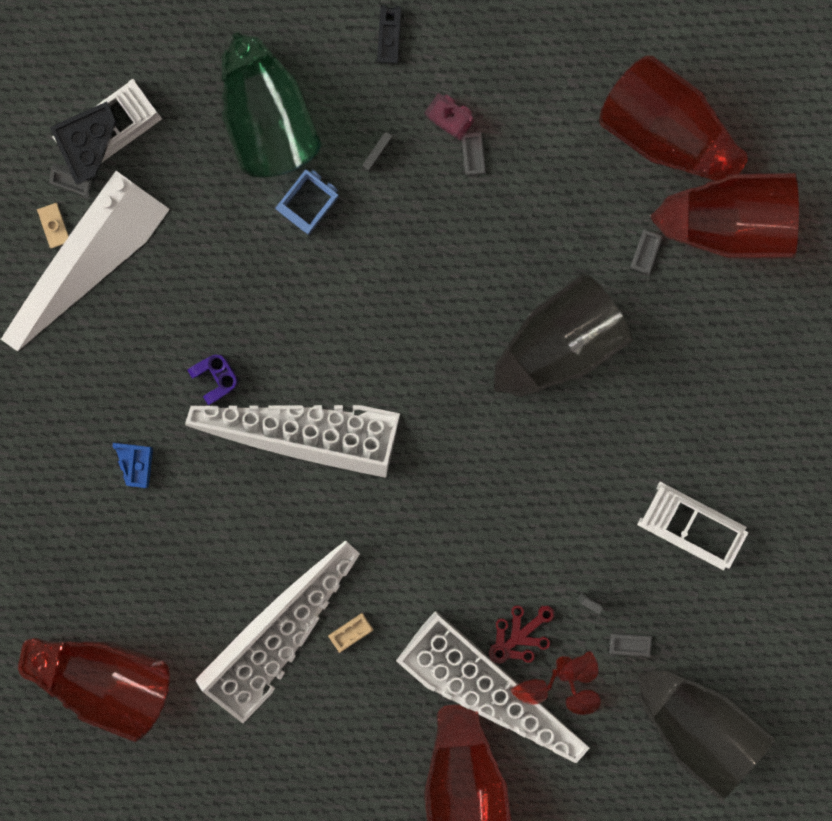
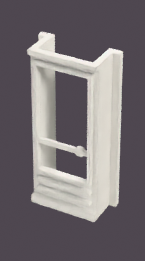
M134 79L98 104L100 105L107 101L109 106L118 101L133 121V124L121 132L115 126L114 131L117 135L110 139L102 162L162 120Z
M659 482L656 488L658 492L644 518H640L637 525L722 570L725 567L729 569L748 535V532L745 531L747 527ZM680 502L695 510L685 530L681 532V537L666 530ZM698 512L738 533L724 560L684 540Z

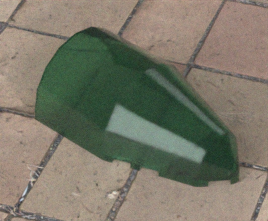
M239 32L234 33L228 50L225 49L222 55V81L224 82V92H222L224 111H222V118L241 171L252 177L269 178L297 170L310 162L319 153L322 145L301 87L258 37H249Z

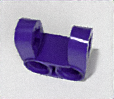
M222 355L210 356L187 370L192 379L210 370L219 387L203 396L207 405L226 396L238 385V378L227 359ZM216 358H220L223 362V366L219 370L213 367V361ZM226 376L233 378V385L229 388L223 383Z

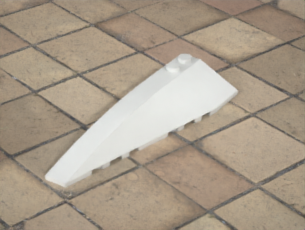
M115 171L56 254L1 340L16 351H19L71 305L96 286L104 277L116 269L124 260L129 258L137 249L142 247L170 209Z
M302 405L268 406V408H258V406H250V408H237V406H229V408L191 406L185 425L274 453L386 478L400 414L360 405H353V413L343 412V405H334V410L322 409V405H314L312 408L303 407ZM354 410L366 411L361 415H354Z
M344 541L286 589L198 676L196 682L202 692L241 723H244L273 693L275 688L270 685V682L275 676L281 680L285 674L281 669L287 661H293L296 656V650L307 639L319 620L320 612L322 609L325 610L332 593L337 591L342 577L348 574L360 553L347 541ZM267 684L270 686L268 692L265 695H263V689Z
M437 611L422 625L396 660L426 688L461 704V706L477 712L479 715L507 729L513 730L517 734L552 750L554 753L574 763H577L589 750V747Z

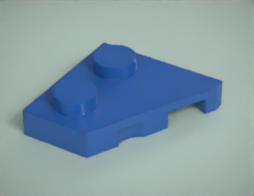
M113 443V448L116 449L120 460L118 461L119 466L124 473L123 477L126 486L149 488L153 447Z

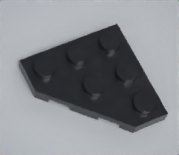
M107 101L50 127L76 185L97 177L117 123Z

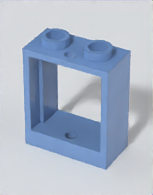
M305 169L275 209L306 234L310 235L339 198V195L336 193L338 189L329 182L325 185L320 181L322 177L313 170L309 172ZM307 179L331 197L310 225L286 207Z

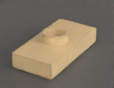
M58 203L37 209L50 248L63 245L69 235Z
M361 613L329 634L328 637L340 653L374 629L364 614Z

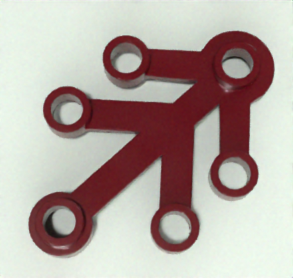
M520 605L513 606L511 609L513 615L511 638L505 643L504 634L508 628V622L504 618H499L496 621V643L489 649L490 659L499 664L504 663L508 658L522 659L524 662L530 663L534 660V653L531 650L526 649L522 652L510 649L516 644L538 646L542 650L548 649L550 641L547 637H526L541 623L553 620L554 610L548 605L540 607L538 616L521 630L520 623L524 610ZM516 608L521 609L520 615L514 614ZM544 611L550 612V616L548 618L543 617ZM500 621L506 623L504 628L498 627ZM547 640V645L541 646L540 641ZM497 650L503 651L501 657L495 655ZM526 653H531L532 657L530 659L524 658Z

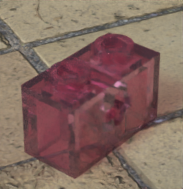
M438 93L424 114L428 120L458 140H461L474 122L471 115L472 112L463 105L459 107L454 104L455 100L446 94L442 96ZM448 113L451 114V115L454 114V116H453V117H451V116L447 117V114H448Z

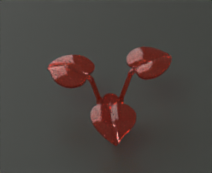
M591 651L574 659L567 656L559 657L556 660V670H553L548 686L544 680L533 679L512 687L511 692L524 703L531 705L542 703L548 698L547 691L551 690L557 676L561 681H569L573 696L566 699L567 708L579 715L594 713L601 704L600 696L593 690H582L577 693L573 681L579 680L582 683H589L596 679L599 672L597 660Z

